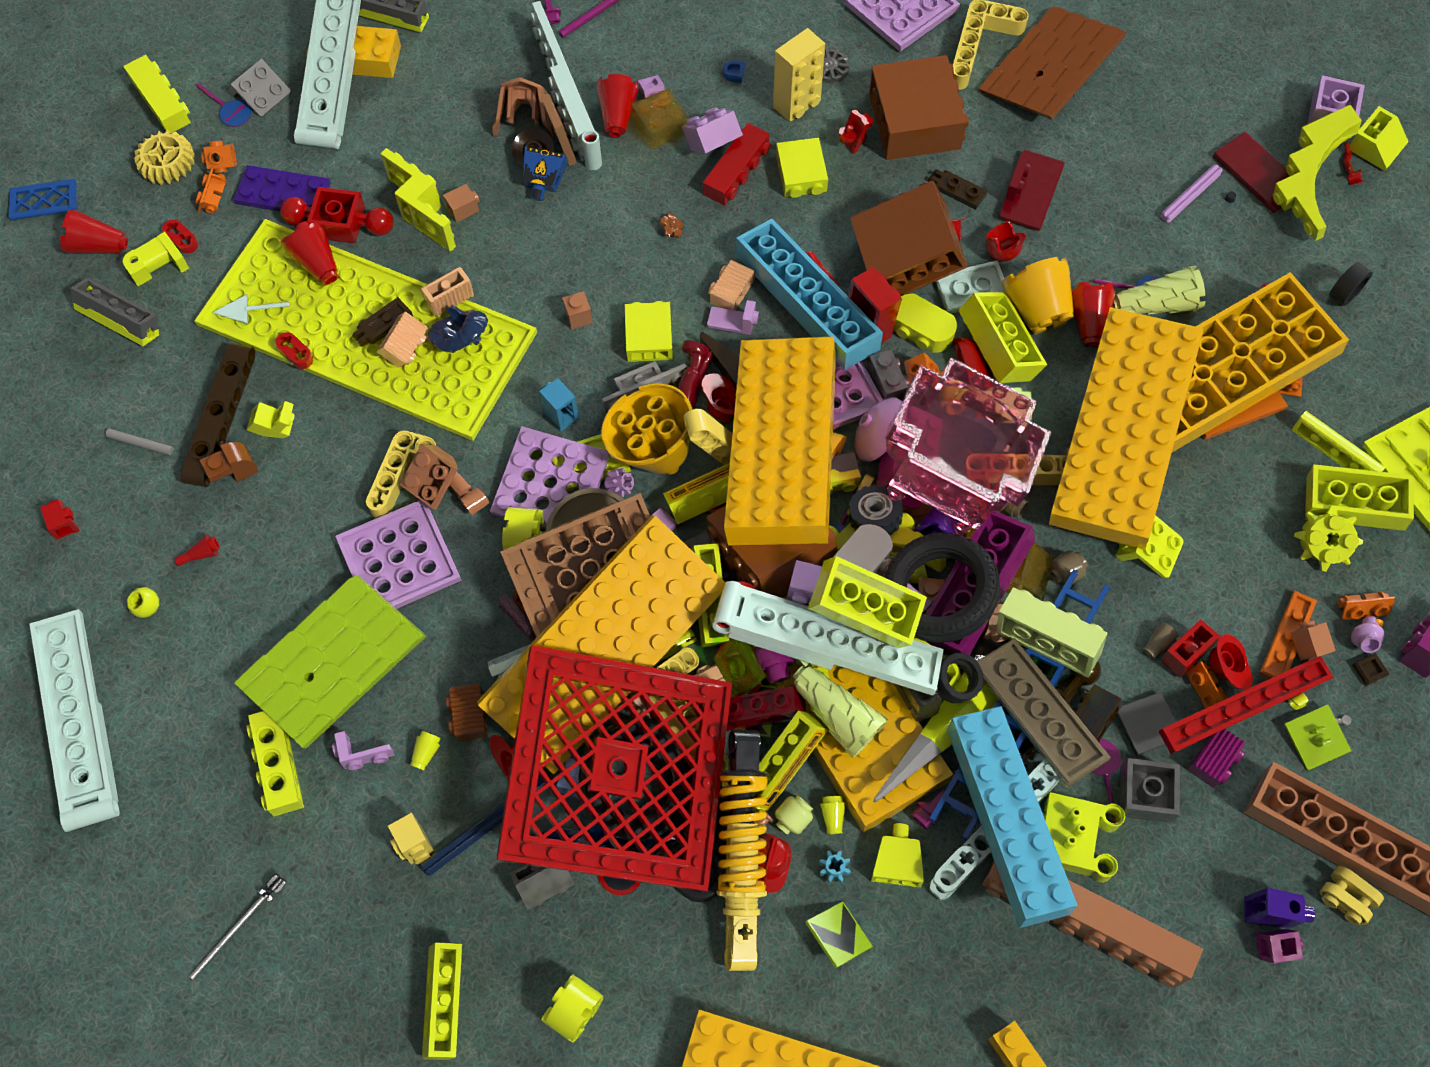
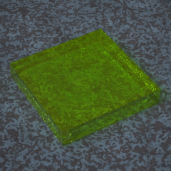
M731 639L713 657L725 681L732 683L731 693L733 696L750 693L766 677L748 643Z

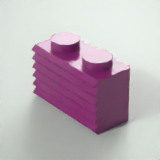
M1227 729L1209 736L1187 770L1213 788L1219 783L1224 785L1232 774L1228 770L1231 764L1237 765L1245 754L1241 750L1245 741L1236 737Z

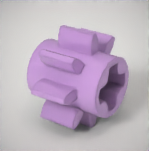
M624 468L609 471V476L605 479L606 489L621 497L631 494L630 490L634 486V479L631 473H625Z

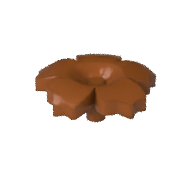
M667 213L666 216L659 219V224L664 226V235L667 237L673 235V237L677 238L682 235L683 223L680 219H677V216Z

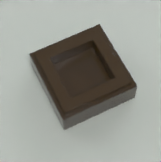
M1376 653L1352 665L1365 686L1390 675Z

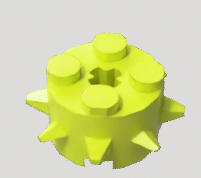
M1331 505L1326 514L1314 515L1311 512H1307L1308 521L1303 525V531L1294 533V537L1300 539L1304 550L1300 557L1301 560L1308 558L1319 560L1321 570L1325 572L1331 564L1343 562L1346 565H1350L1349 557L1355 552L1358 545L1363 544V540L1358 538L1357 531L1353 525L1357 518L1354 516L1346 519L1338 516L1335 505ZM1331 534V541L1328 543L1326 542L1328 541L1327 535Z

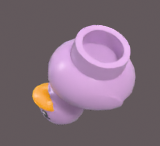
M1366 616L1362 620V624L1355 627L1352 631V643L1366 653L1378 651L1384 640L1383 621L1375 616Z

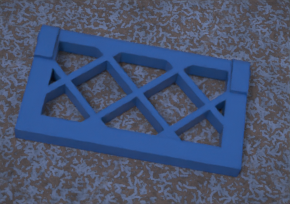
M75 179L10 188L9 219L11 221L77 210V183ZM69 187V190L65 194L58 190L60 188ZM50 190L43 197L36 194V192ZM26 193H28V194H27L24 198H22L21 200L18 199V195H19V194H26ZM54 193H57L61 197L54 204L47 201ZM32 196H35L39 201L32 207L25 204ZM65 200L69 201V205L60 206ZM43 203L50 206L49 208L38 209ZM23 206L28 211L18 212V209Z

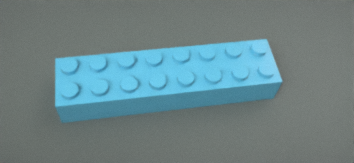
M773 219L736 238V257L746 267L755 270V277L812 337H834L836 363L844 371L880 350L883 332Z
M1002 706L952 718L947 732L1018 927L1023 928L1070 915L1078 905Z

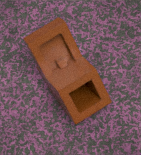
M240 442L220 445L221 451L200 459L201 465L211 483L230 474H233L236 482L258 472L257 466L247 447Z

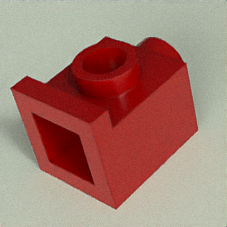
M53 500L47 505L40 507L47 529L56 540L80 531L73 521L75 518L69 506L65 507L62 500Z

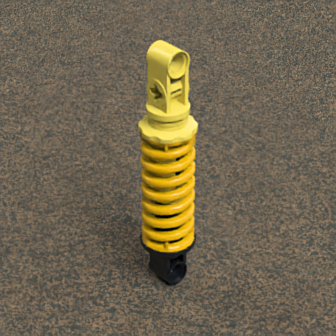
M732 729L728 737L729 770L719 772L722 786L725 787L720 790V795L731 799V801L722 802L719 805L721 811L729 812L731 815L723 816L719 819V823L722 826H727V830L719 833V838L727 841V845L719 847V853L726 855V859L719 861L718 866L721 869H726V874L718 877L717 895L725 897L726 901L723 914L726 915L724 963L727 971H754L756 969L757 916L760 915L758 898L767 896L764 881H758L759 878H763L766 875V870L758 866V864L766 861V855L758 852V850L765 848L767 845L766 840L759 838V835L767 831V827L764 824L755 823V821L763 820L767 817L766 811L755 808L756 806L765 805L767 798L763 795L755 794V792L763 791L767 788L769 773L759 770L761 739L758 730ZM744 927V932H741L739 935L738 929H742Z

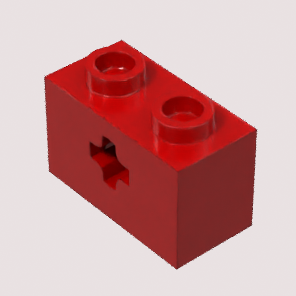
M1200 619L1167 650L1161 662L1181 678L1213 648L1220 635Z

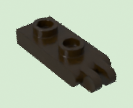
M935 169L928 178V182L933 180L941 193L974 210L978 208L987 195V190L947 170L941 172Z
M397 297L357 326V331L352 334V337L361 347L368 343L375 344L388 334L400 314L407 312L413 317L412 311Z

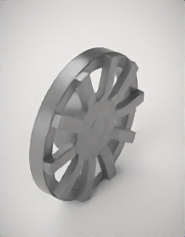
M825 48L824 55L827 58L824 57L822 81H840L849 71L848 57L840 52L839 49ZM838 67H846V68H845L844 71H842V70H841L840 68H838ZM836 72L840 73V75L835 77L834 74Z

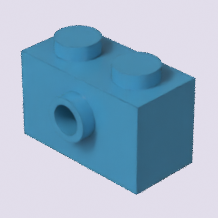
M559 378L543 386L539 392L544 414L561 432L579 419L576 398Z

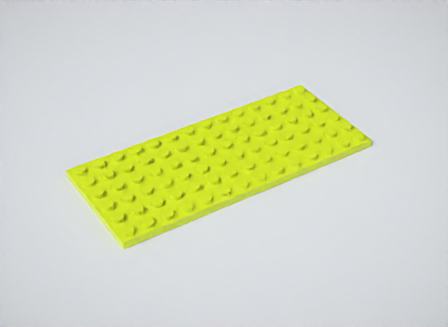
M265 219L195 319L196 325L242 345L254 347L256 351L294 366L279 352L275 342L280 334L285 332L292 333L309 348L313 356L312 365L302 370L474 441L536 336L537 328L471 301H462V303H458L457 308L462 311H469L471 309L481 311L488 318L485 332L481 333L479 344L474 345L472 343L462 350L450 353L437 349L426 337L420 347L417 346L413 351L416 355L409 365L405 364L401 367H396L392 362H389L377 353L386 336L375 344L368 343L361 347L353 339L352 334L357 331V326L399 297L412 311L413 317L428 327L424 333L428 335V330L432 324L444 317L451 316L446 310L442 315L439 314L436 317L426 305L420 288L428 284L330 245L339 278L332 284L325 286L285 252L281 240L291 235L294 230ZM245 295H248V306L290 303L288 307L248 311V324L213 313ZM285 342L283 344L287 345L289 348H292L291 343ZM299 353L296 354L298 359L301 358L302 360H304L306 358L302 357Z

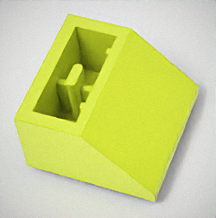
M1378 106L1359 129L1349 149L1386 171L1407 145L1408 139L1399 118Z

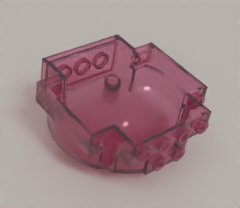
M953 358L949 359L940 375L920 365L897 412L889 424L885 437L887 453L897 463L887 488L888 496L892 500L898 501L904 499L906 494H909L955 518L953 520V528L958 534H966L970 532L972 527L978 530L992 510L1001 511L1010 503L1018 507L1030 491L1051 434L1050 431L1030 421L1037 401Z

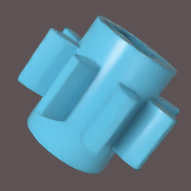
M827 851V860L820 859L819 864L825 867L820 871L819 875H826L829 878L828 884H831L832 880L836 879L842 884V875H850L851 871L845 868L850 863V859L844 860L841 857V851L837 855H832L830 851ZM832 862L835 866L840 865L838 872L835 869L830 870Z

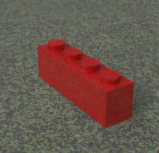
M750 123L746 124L741 131L743 135L733 141L703 181V195L724 206L729 200L735 198L739 186L747 182L750 171L758 167L762 155H767L771 147V143H769L770 133Z

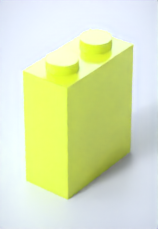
M819 138L776 144V158L784 197L797 198L801 195H819L827 192L828 176Z
M656 301L654 303L634 302L625 304L627 361L673 360L670 302Z

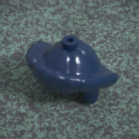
M451 305L447 309L451 316L436 321L428 330L427 338L432 345L441 351L455 353L472 343L474 345L479 344L481 333L485 332L488 318L481 311L472 309L462 311L456 306Z

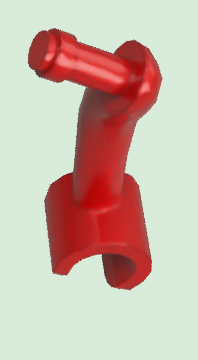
M1345 142V152L1343 153L1342 161L1348 173V181L1350 185L1363 183L1360 175L1362 171H1354L1350 162L1352 151L1349 149V142Z

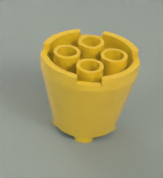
M1057 257L1032 263L1025 266L1026 269L1018 272L1017 276L1010 274L1002 280L1003 291L1006 292L1017 312L1033 332V335L1046 331V327L1051 325L1054 326V329L1067 324V320L1074 317L1070 271L1066 258L1059 261Z

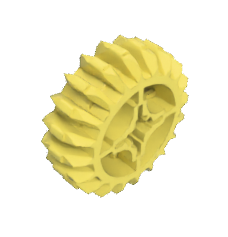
M168 130L164 134L160 131L157 135L150 134V138H143L144 143L138 144V149L135 150L136 157L134 159L139 173L153 184L158 182L162 186L165 181L171 184L173 179L179 182V176L186 177L185 171H191V165H194L193 158H195V154L190 142L176 131L172 134Z

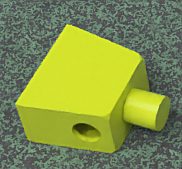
M902 823L893 824V836L882 837L871 882L921 888L924 877L920 841L908 838L909 825Z

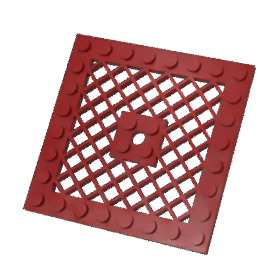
M531 645L528 653L496 860L696 891H708L721 784L719 772L722 771L732 683ZM553 678L561 679L552 685ZM571 681L585 683L586 685L577 690ZM563 682L572 693L564 701L555 691V688ZM597 686L612 689L603 695ZM589 687L598 698L590 705L586 703L580 694ZM623 691L634 692L637 694L634 695L632 698L628 699ZM613 692L617 694L623 703L615 710L606 700ZM551 695L557 706L548 712ZM648 695L661 697V699L653 704ZM638 697H641L648 707L640 715L631 704ZM573 698L583 708L575 716L565 705ZM673 700L687 703L678 708ZM664 701L673 712L665 719L656 708ZM598 703H601L608 712V715L600 721L591 710ZM688 706L697 715V718L691 723L681 713ZM625 707L634 718L626 725L617 715ZM559 708L568 719L560 727L551 717V714ZM649 712L659 722L651 730L642 719ZM585 713L594 724L587 731H584L576 720ZM675 716L684 727L676 734L667 723ZM610 718L613 719L620 729L611 736L602 725ZM700 721L697 735L692 727ZM546 722H548L553 732L544 738ZM636 722L645 733L637 740L634 739L628 730ZM569 724H572L579 734L572 742H569L561 731ZM660 727L664 729L670 738L662 745L653 734ZM597 728L603 738L596 737L593 744L588 734ZM686 731L694 741V744L687 749L678 739ZM623 733L628 742L613 739ZM554 735H557L565 746L557 753H554L546 742ZM646 738L655 747V750L648 755V746L639 744ZM581 739L590 750L582 758L573 748V745ZM671 742L674 743L680 752L673 760L664 750ZM543 748L550 758L540 764ZM694 748H696L695 761L689 754ZM566 750L575 760V763L567 769L558 759V756ZM657 753L660 754L666 763L658 771L649 760ZM593 755L591 770H589L583 761ZM682 757L691 767L684 775L675 765ZM551 761L560 771V774L552 780L542 769ZM614 761H619L624 765L625 770L621 776L614 774L612 771ZM576 766H579L587 777L579 784H576L568 773ZM647 767L652 776L644 781L645 768ZM668 768L677 778L669 786L660 775ZM693 773V781L691 787L690 784L687 782L686 778ZM539 774L545 785L536 791ZM562 777L565 778L572 788L564 795H561L554 785ZM654 779L663 789L655 797L646 786ZM588 781V791L597 793L589 800L580 789ZM679 783L688 793L680 801L672 792V789ZM547 788L550 789L557 799L548 807L538 796ZM575 792L583 804L572 811L565 799ZM643 792L649 802L639 808L633 799H641ZM665 794L674 805L666 812L657 802ZM608 795L620 796L623 798L615 804H613ZM599 797L608 806V809L601 815H598L591 805ZM690 799L688 814L682 805ZM535 801L541 812L532 818ZM625 801L634 811L627 819H624L617 809ZM560 803L568 816L557 822L550 813V810ZM651 805L660 816L652 823L643 814V811ZM584 808L588 810L594 819L585 827L576 816ZM675 810H678L685 820L678 827H675L668 817ZM612 812L620 824L610 831L602 819ZM543 815L546 816L553 826L544 834L540 832L534 823ZM635 817H638L645 826V829L637 835L628 825ZM571 819L579 831L568 838L560 826ZM661 821L671 831L662 839L654 829ZM596 823L605 834L597 842L587 832ZM687 826L686 838L684 840L679 831ZM622 827L630 837V840L623 846L613 836ZM530 828L534 832L536 837L529 836ZM556 830L563 841L546 837ZM647 832L650 833L656 842L648 850L639 840ZM582 835L589 845L573 843V841ZM673 836L681 845V848L674 854L671 853L665 844ZM608 839L615 849L599 847V845ZM634 843L640 853L624 850ZM660 847L666 857L650 854ZM684 852L683 860L676 859L679 855H681Z

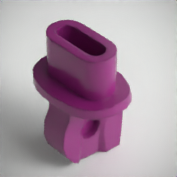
M544 0L546 7L544 12L549 24L560 23L561 9L553 8L551 0Z
M944 790L930 804L918 802L917 809L911 814L912 818L924 829H927L932 824L929 822L930 816L944 794Z

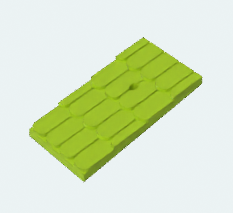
M355 575L353 578L348 579L327 601L324 600L266 655L257 660L235 684L302 748H307L427 636L363 578Z

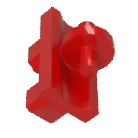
M857 110L851 111L846 126L840 128L838 137L842 144L850 148L852 154L858 152L860 145L865 143L867 128L872 127L874 120L867 113L860 114Z

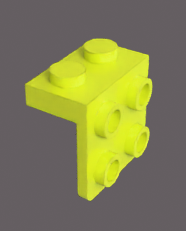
M1155 515L1146 549L1120 543L1116 557L1122 561L1139 558L1162 578H1167L1170 576L1182 548L1183 538Z

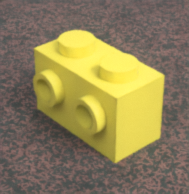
M412 813L388 826L394 837L390 842L402 861L407 859L411 865L413 863L421 864L434 852L421 825Z

